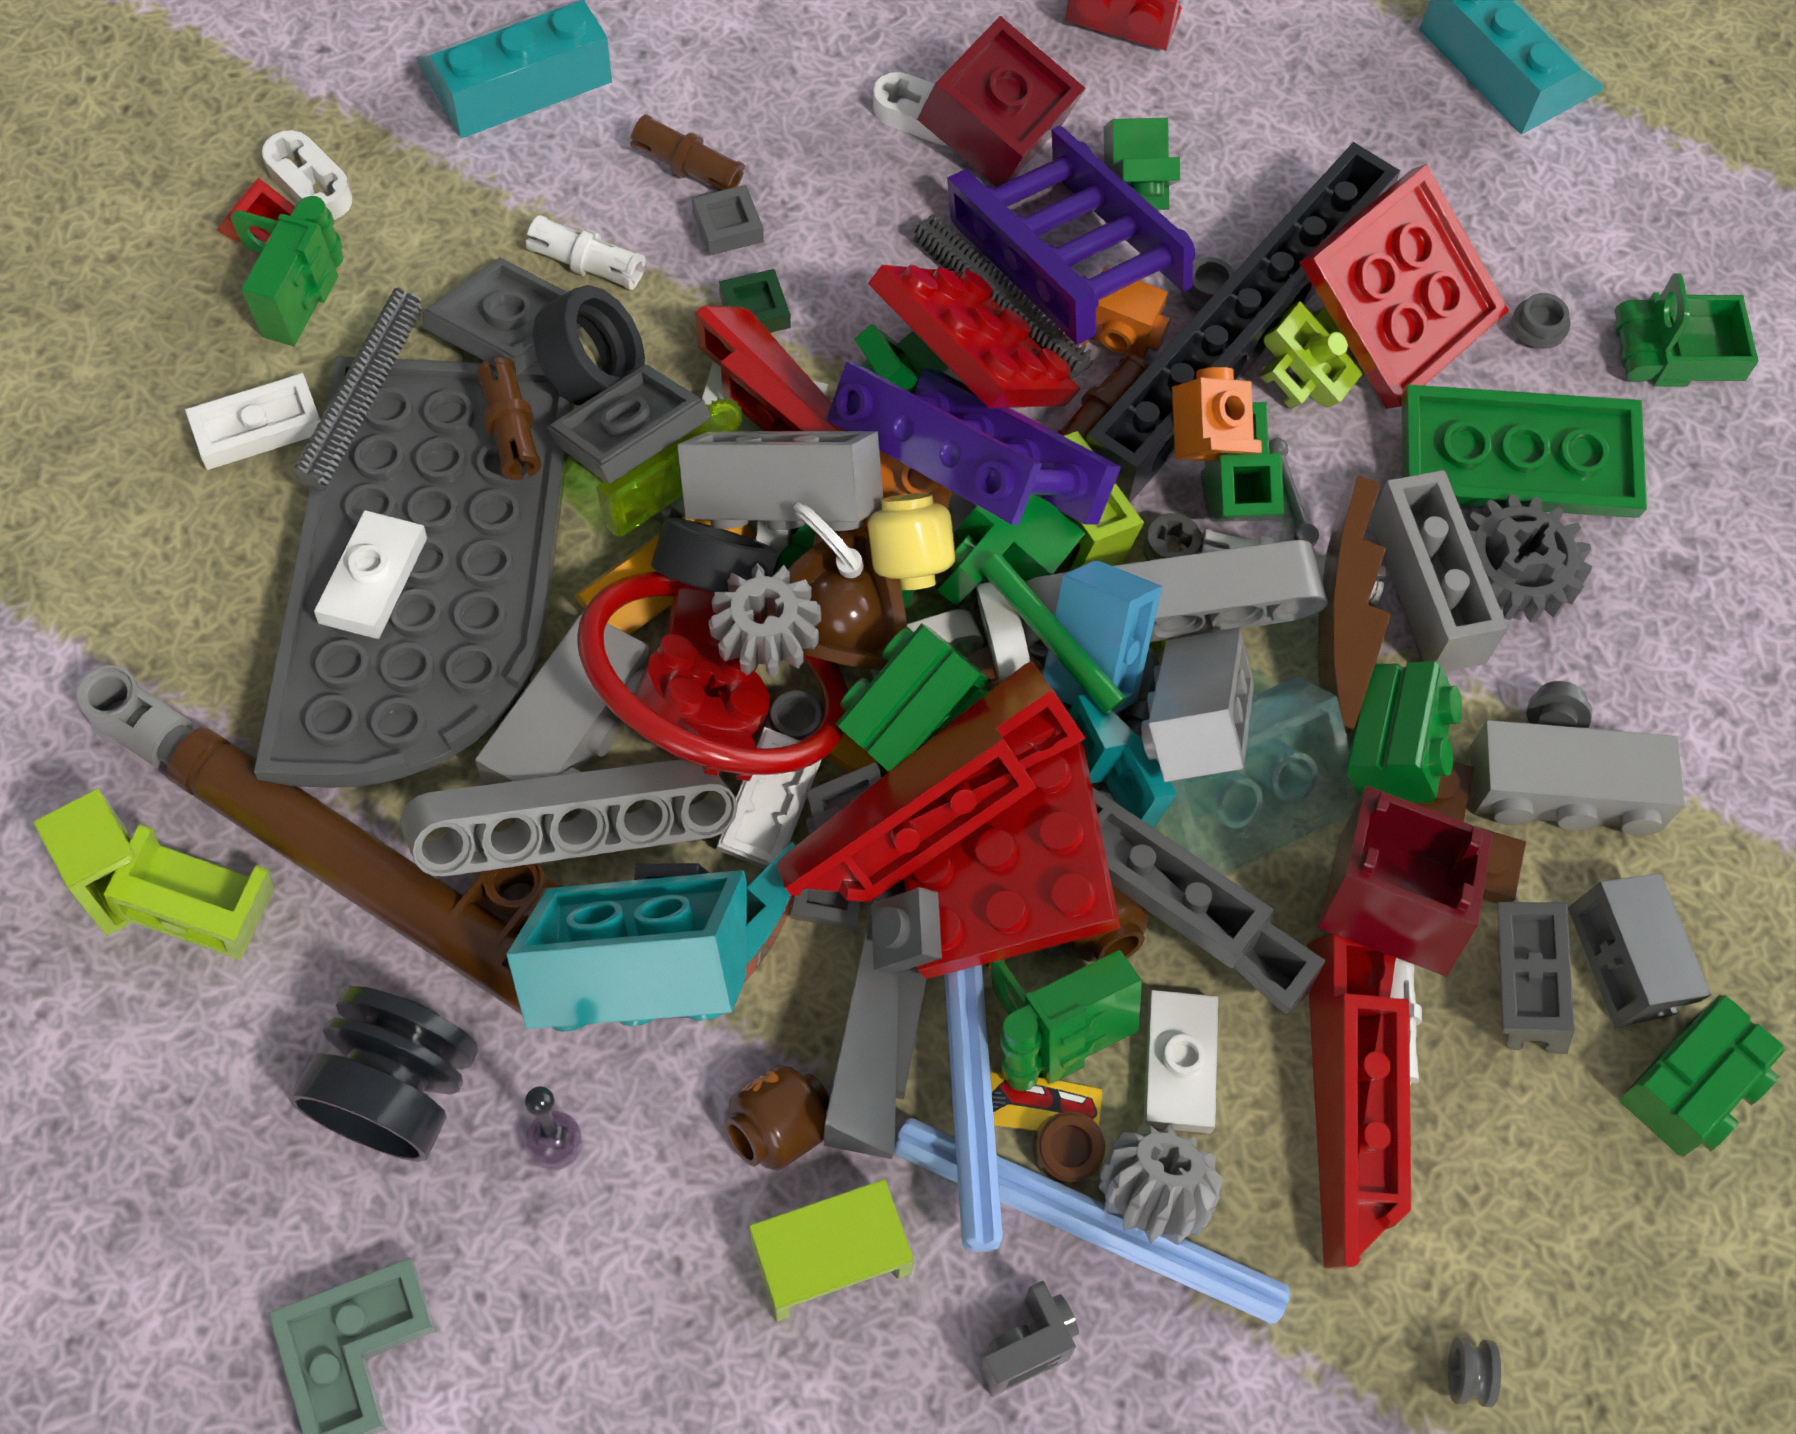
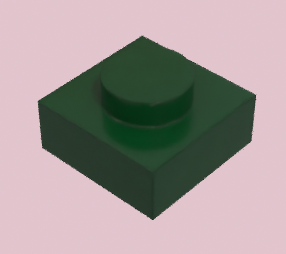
M775 269L719 281V295L723 306L748 309L770 333L791 328V314Z

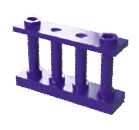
M1059 125L1051 129V162L995 188L989 185L984 186L972 173L964 169L947 177L950 218L955 227L1078 345L1096 336V308L1098 307L1099 300L1160 271L1182 292L1191 289L1195 247L1186 231L1178 229L1096 157L1086 143L1079 142L1064 127ZM1059 182H1062L1074 193L1024 218L1019 214L1015 215L1008 208V206ZM1091 211H1094L1106 222V224L1056 248L1053 245H1047L1038 237ZM1125 240L1140 253L1089 279L1086 276H1080L1071 268V266Z
M846 361L826 419L845 431H878L880 451L1011 525H1019L1030 494L1045 499L1054 505L1057 510L1084 525H1099L1121 466L1011 408H988L966 384L936 369L923 368L916 390L912 394L859 364Z

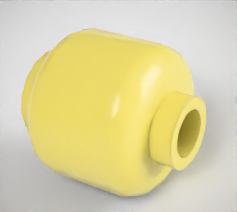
M930 493L904 494L882 499V509L875 511L868 518L871 558L875 572L879 576L898 579L901 590H916L936 585L935 574L944 572L955 562L949 510L939 503H933L932 494Z

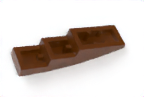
M1360 475L1355 477L1341 495L1326 552L1323 585L1328 603L1318 613V678L1326 738L1337 742L1355 728L1392 614L1368 605L1386 548L1363 540L1381 483Z

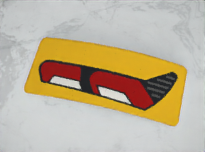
M990 1072L994 1126L1037 1131L1040 1124L1048 1117L1067 1111L1085 1114L1099 1126L1102 1089L1063 1081H1056L1049 1085L1045 1078H1038L1036 1085L1031 1089L1017 1091L1006 1083L1003 1073Z

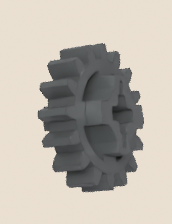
M1515 494L1508 496L1502 508L1491 499L1486 502L1480 514L1472 512L1466 522L1497 602L1503 606V616L1506 620H1511L1517 610H1524L1525 616L1530 623L1536 622L1543 610L1553 618L1558 616L1566 603H1574L1584 588L1583 583L1592 570V566L1584 562L1591 551L1590 544L1575 542L1574 540L1582 527L1579 523L1564 526L1559 521L1564 509L1559 506L1549 514L1541 511L1542 503L1539 497H1534L1528 507L1521 506ZM1526 552L1531 553L1528 557L1524 556ZM1524 556L1520 563L1514 562L1517 558L1521 559Z

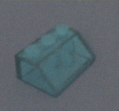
M1298 676L1254 695L1252 698L1244 769L1171 781L1177 796L1159 821L1167 837L1221 874H1224L1351 815L1359 800V796L1346 773L1350 749L1337 696Z

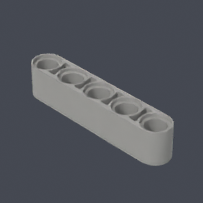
M1291 540L1113 566L1162 585L1150 642L1194 636L1241 627L1242 629L1296 621L1319 613L1328 603L1313 546L1308 541ZM1066 573L1046 575L1026 581L1025 583L1055 616L1062 577ZM1020 616L1028 653L1032 656L1047 657L1048 647Z
M679 759L429 792L419 795L407 803L401 813L400 827L418 867L423 872L432 876L446 877L711 838L720 835L730 827L736 818L738 806L736 797L719 775L704 774L701 765ZM709 791L699 803L690 805L693 798L699 793ZM646 799L643 806L636 812L625 814L633 803ZM577 808L582 809L580 814L573 820L565 823L560 822L562 817L569 811ZM517 818L508 829L493 832L495 826L502 820ZM450 827L447 834L442 838L434 841H424L427 834L434 829Z

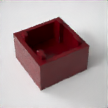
M999 16L935 83L917 120L997 187L1014 179L1052 137L1051 129L1064 124L1086 88L1002 16Z
M1366 785L1339 837L1318 928L1447 977L1478 927L1493 833Z

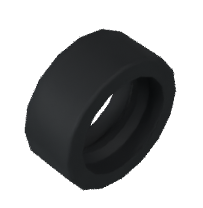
M591 285L572 289L545 304L535 316L532 336L536 357L545 376L556 390L576 405H582L645 365L642 338L633 318L620 301L604 289ZM577 324L583 327L592 338L600 355L602 370L586 354L579 339Z
M668 517L663 521L651 567L667 577L713 593L729 592L727 580L730 578L731 572L748 581L752 579V569L756 563L763 568L765 576L772 577L779 552L762 542L725 529H715L711 525Z

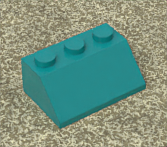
M585 0L565 2L416 56L421 70L461 139L612 83L608 38Z
M1429 0L1419 30L1521 135L1603 90L1604 84L1519 0Z
M744 870L547 888L507 952L526 1029L552 1027L556 1031L568 1032L580 1029L588 1024L620 1022L625 1026H639L659 1018L688 1016L692 1020L704 1021L714 1019L724 1013H732L746 979L747 882Z

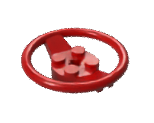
M657 571L627 576L604 587L591 599L584 609L578 627L577 646L582 666L594 690L611 711L631 729L658 747L668 751L673 757L701 765L704 774L718 776L721 771L737 773L736 779L750 781L753 775H776L797 771L825 758L843 738L845 732L836 724L846 712L840 707L842 699L848 692L843 674L837 663L803 654V660L812 670L823 693L824 716L819 727L809 737L792 745L776 748L756 747L754 740L769 711L770 695L762 678L755 672L757 667L746 676L740 669V658L725 662L720 656L718 647L720 640H715L714 637H711L709 620L712 619V616L716 615L712 607V599L715 595L713 592L690 586ZM673 596L666 636L662 638L658 649L650 656L633 694L616 674L606 654L604 631L607 622L618 609L633 601L650 597Z

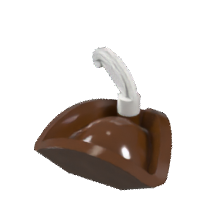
M797 502L793 506L796 511L795 514L823 539L822 542L808 550L788 569L790 572V584L806 579L807 583L811 586L810 600L816 601L821 608V622L814 626L819 631L818 644L815 649H802L803 654L844 665L881 671L888 663L882 657L885 648L900 631L907 628L905 607L898 579L879 576L875 572L872 565L868 531L853 529L836 534L810 507Z

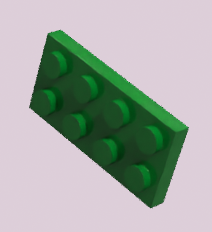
M1408 384L1402 393L1403 477L1445 470L1457 502L1461 507L1483 508L1486 502L1492 499L1502 508L1508 496L1515 494L1521 506L1528 507L1534 497L1541 498V511L1551 512L1559 506L1564 509L1563 513L1639 518L1647 510L1642 400Z

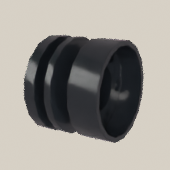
M349 986L343 990L336 1004L338 1013L343 1018L334 1017L327 1021L323 1029L326 1039L345 1054L346 1057L315 1053L309 1056L288 1099L291 1105L304 1116L346 1139L396 1158L416 1162L425 1161L437 1140L447 1116L445 1110L423 1092L448 1095L458 1093L464 1082L462 1075L456 1069L463 1070L472 1066L478 1053L477 1043L464 1030L420 1003L369 987Z

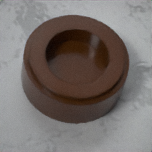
M1074 1111L1062 1112L1048 1117L1040 1124L1033 1139V1155L1038 1167L1051 1179L1060 1182L1082 1181L1093 1175L1100 1167L1105 1155V1140L1099 1126L1087 1115Z

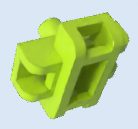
M1299 301L1291 305L1284 312L1281 322L1264 337V343L1274 354V357L1260 373V377L1266 383L1275 381L1287 394L1283 402L1289 409L1301 405L1309 395L1316 403L1323 407L1336 405L1344 399L1363 374L1361 369L1346 354L1347 347L1349 346L1347 340L1341 334L1325 307L1311 314ZM1305 341H1306L1307 344L1304 346V348H1302L1301 346H1302V345L1305 343ZM1288 366L1300 377L1296 383L1285 371Z

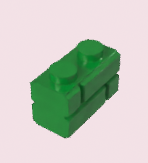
M922 623L914 632L908 627L900 631L883 652L882 657L888 663L872 682L866 677L860 679L847 692L840 703V707L846 712L836 723L837 726L859 746L864 748L888 772L954 721L989 680L984 673L961 655L938 633Z
M1436 661L1409 662L1406 664V667H1402L1398 663L1374 666L1355 725L1346 767V773L1359 798L1367 785L1412 803H1433L1434 799L1437 798L1440 776H1449L1451 774L1453 753L1448 733L1450 724H1459L1461 720L1462 699L1459 688L1450 685L1442 665H1439Z
M1719 994L1696 1014L1619 1099L1623 1106L1644 1125L1651 1127L1652 1132L1676 1154L1684 1157L1701 1144L1711 1152L1739 1124V1121L1730 1114L1737 1104L1744 1099L1752 1106L1777 1082L1780 1076L1770 1067L1785 1052L1784 1045L1760 1024L1751 1022V1016L1727 995Z

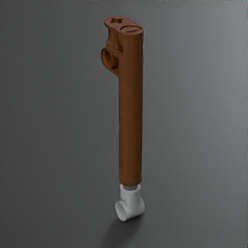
M103 665L92 669L83 676L77 685V702L95 731L103 740L123 745L156 768L167 766L168 780L189 794L194 795L195 798L522 1015L507 952L546 889L565 887L543 873L540 863L483 871L467 892L462 895L435 876L423 872L417 864L301 788L257 780L254 774L256 764L254 757L234 744H230L229 741L208 727H200L193 731L191 720L139 687L134 677L126 669L117 665ZM125 700L117 709L105 711L113 702ZM526 883L533 886L531 892L525 898L519 900L502 898L504 891L511 885Z

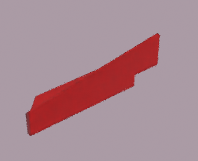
M704 305L695 312L698 348L721 367L722 397L763 431H845L826 420L832 402L751 311L742 307Z
M1033 662L1025 663L779 859L777 868L783 885L790 895L800 896L801 891L804 889L840 892L846 900L870 902L1035 790L1037 787L1025 769L1078 744L1085 737Z
M1328 933L1308 943L1306 947L1326 960L1309 992L1323 1260L1324 1268L1341 1269L1355 1267L1362 1260L1359 1256L1386 1229L1396 1226L1411 1210L1409 999L1390 998L1396 957L1336 934Z

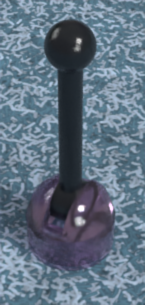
M537 1086L532 1088L525 1097L527 1110L531 1114L538 1116L532 1121L527 1130L526 1147L531 1159L541 1168L561 1170L572 1165L581 1154L583 1148L582 1132L579 1124L572 1116L558 1110L551 1111L555 1103L553 1093L546 1087ZM567 1133H571L570 1143L566 1142Z

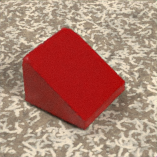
M258 177L225 217L217 231L241 243L231 221L234 211H243L279 221L278 217L280 214L291 216L295 206ZM249 227L250 232L257 239L267 243L271 233L259 227Z

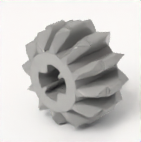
M756 563L752 569V579L748 581L731 572L730 578L727 580L729 592H715L712 599V607L716 615L712 616V619L709 620L711 637H714L715 640H720L718 644L720 656L725 662L740 658V669L746 676L758 664H766L768 675L774 679L779 673V662L782 660L799 669L804 661L802 649H815L818 644L819 631L814 626L821 622V608L816 601L810 600L811 586L807 583V580L790 584V572L784 565L773 577H767L763 568Z
M1144 1122L1134 1133L1123 1131L1119 1140L1113 1143L1100 1172L1101 1181L1098 1188L1105 1193L1106 1202L1104 1210L1111 1214L1123 1215V1231L1133 1228L1145 1231L1150 1244L1163 1234L1169 1241L1179 1245L1189 1234L1199 1235L1201 1230L1209 1224L1215 1211L1217 1202L1222 1194L1221 1185L1224 1179L1215 1170L1217 1156L1198 1151L1197 1137L1183 1139L1176 1136L1171 1124L1162 1133H1159L1151 1125Z

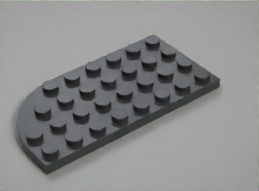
M336 356L326 410L355 357ZM396 359L394 365L390 366L392 369L387 372L388 376L384 377L386 380L381 383L382 387L378 388L379 392L375 394L376 398L371 399L373 403L368 405L370 409L366 411V416H362L364 420L359 422L361 425L359 428H356L358 431L353 434V439H349L351 444L346 445L348 449L343 451L345 455L340 457L342 460L337 463L339 466L333 468L335 473L330 474L332 478L327 480L329 484L323 486L325 490L322 492L310 486L254 769L257 780L297 787L336 788L380 784L405 778L429 769L475 743L500 721L524 691L537 665L546 632L568 453L555 444L548 427L574 409V403L556 390L545 376L541 365H531L516 376L522 399L532 409L534 422L530 429L537 455L541 461L540 470L535 475L529 477L525 461H521L519 457L518 460L524 478L521 480H511L502 474L495 438L486 431L483 414L487 406L481 383L478 381L476 373L478 366L482 363ZM490 364L492 375L498 380L497 369ZM364 511L424 525L427 540L379 639L318 624L314 612Z

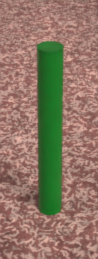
M996 553L988 558L980 567V571L1102 711L1108 715L1119 707L1126 699L1123 693L1000 553Z

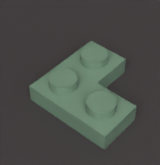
M411 1258L268 1313L303 1434H377L387 1430L366 1359L436 1332L416 1266Z

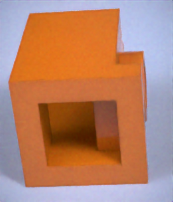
M1104 267L1101 273L1110 268ZM1139 280L1099 300L1098 307L1096 308V336L1092 337V339L1102 342L1105 347L1113 352L1129 353L1142 359L1149 348L1158 351L1171 322V318L1163 315L1168 291ZM1088 339V340H1086V341H1084V342H1082V343H1080V344H1081V345H1087V343H1088V341H1089L1090 339Z
M1212 367L1196 371L1195 380L1172 387L1175 460L1213 462L1220 455L1262 453L1261 440H1254L1251 381L1234 380L1232 368Z

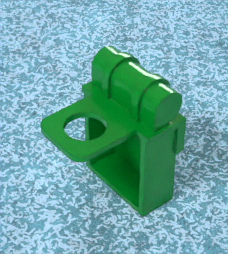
M317 196L304 197L297 203L291 216L280 214L278 217L279 221L238 210L234 211L231 216V221L241 243L246 248L261 253L241 289L259 332L263 338L295 347L318 302L325 303L338 279L335 268L340 266L344 258L341 238L333 227L334 219L332 213L326 207L324 201ZM249 227H259L271 233L267 243L257 239L250 232Z
M1673 273L1661 295H1659V292H1653L1649 300H1627L1617 305L1614 310L1616 318L1614 324L1615 333L1620 338L1622 348L1620 355L1621 363L1626 368L1627 378L1632 382H1644L1652 379L1654 387H1688L1691 381H1746L1759 362L1744 295H1687L1682 274Z
M1121 950L1103 957L1034 992L1030 991L1028 993L1024 992L1003 960L991 962L992 987L999 1002L1008 1014L1000 1034V1045L1003 1050L1001 1069L1006 1083L1014 1090L1026 1091L1034 1087L1040 1072L1050 1085L1084 1068L1086 1057L1139 1031L1142 979ZM1004 982L1008 985L1009 989L1011 990L1015 998L1018 1010L1012 1003L1006 991Z

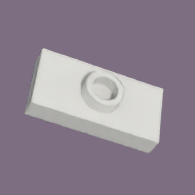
M364 511L314 610L318 624L379 639L427 540L424 525Z
M765 727L757 748L783 747L800 741ZM821 760L797 771L776 775H753L750 781H743L736 797L738 806L736 818L730 827L721 834L715 850L766 869L788 847L807 798L806 791L810 790Z
M1152 990L1148 997L1143 1122L1151 1125L1153 1128L1166 1129L1171 1124L1176 1131L1211 1134L1215 1129L1218 996Z

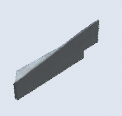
M1092 787L1112 885L1231 969L1234 967L1285 1014H1288L1303 1001L1311 991L1326 960L1271 924L1269 920L1273 913V908Z
M904 879L873 899L872 903L906 892ZM871 910L825 1120L824 1146L892 1159L895 1147L896 1098L904 1100L927 979L920 974L917 967L894 974L874 970Z

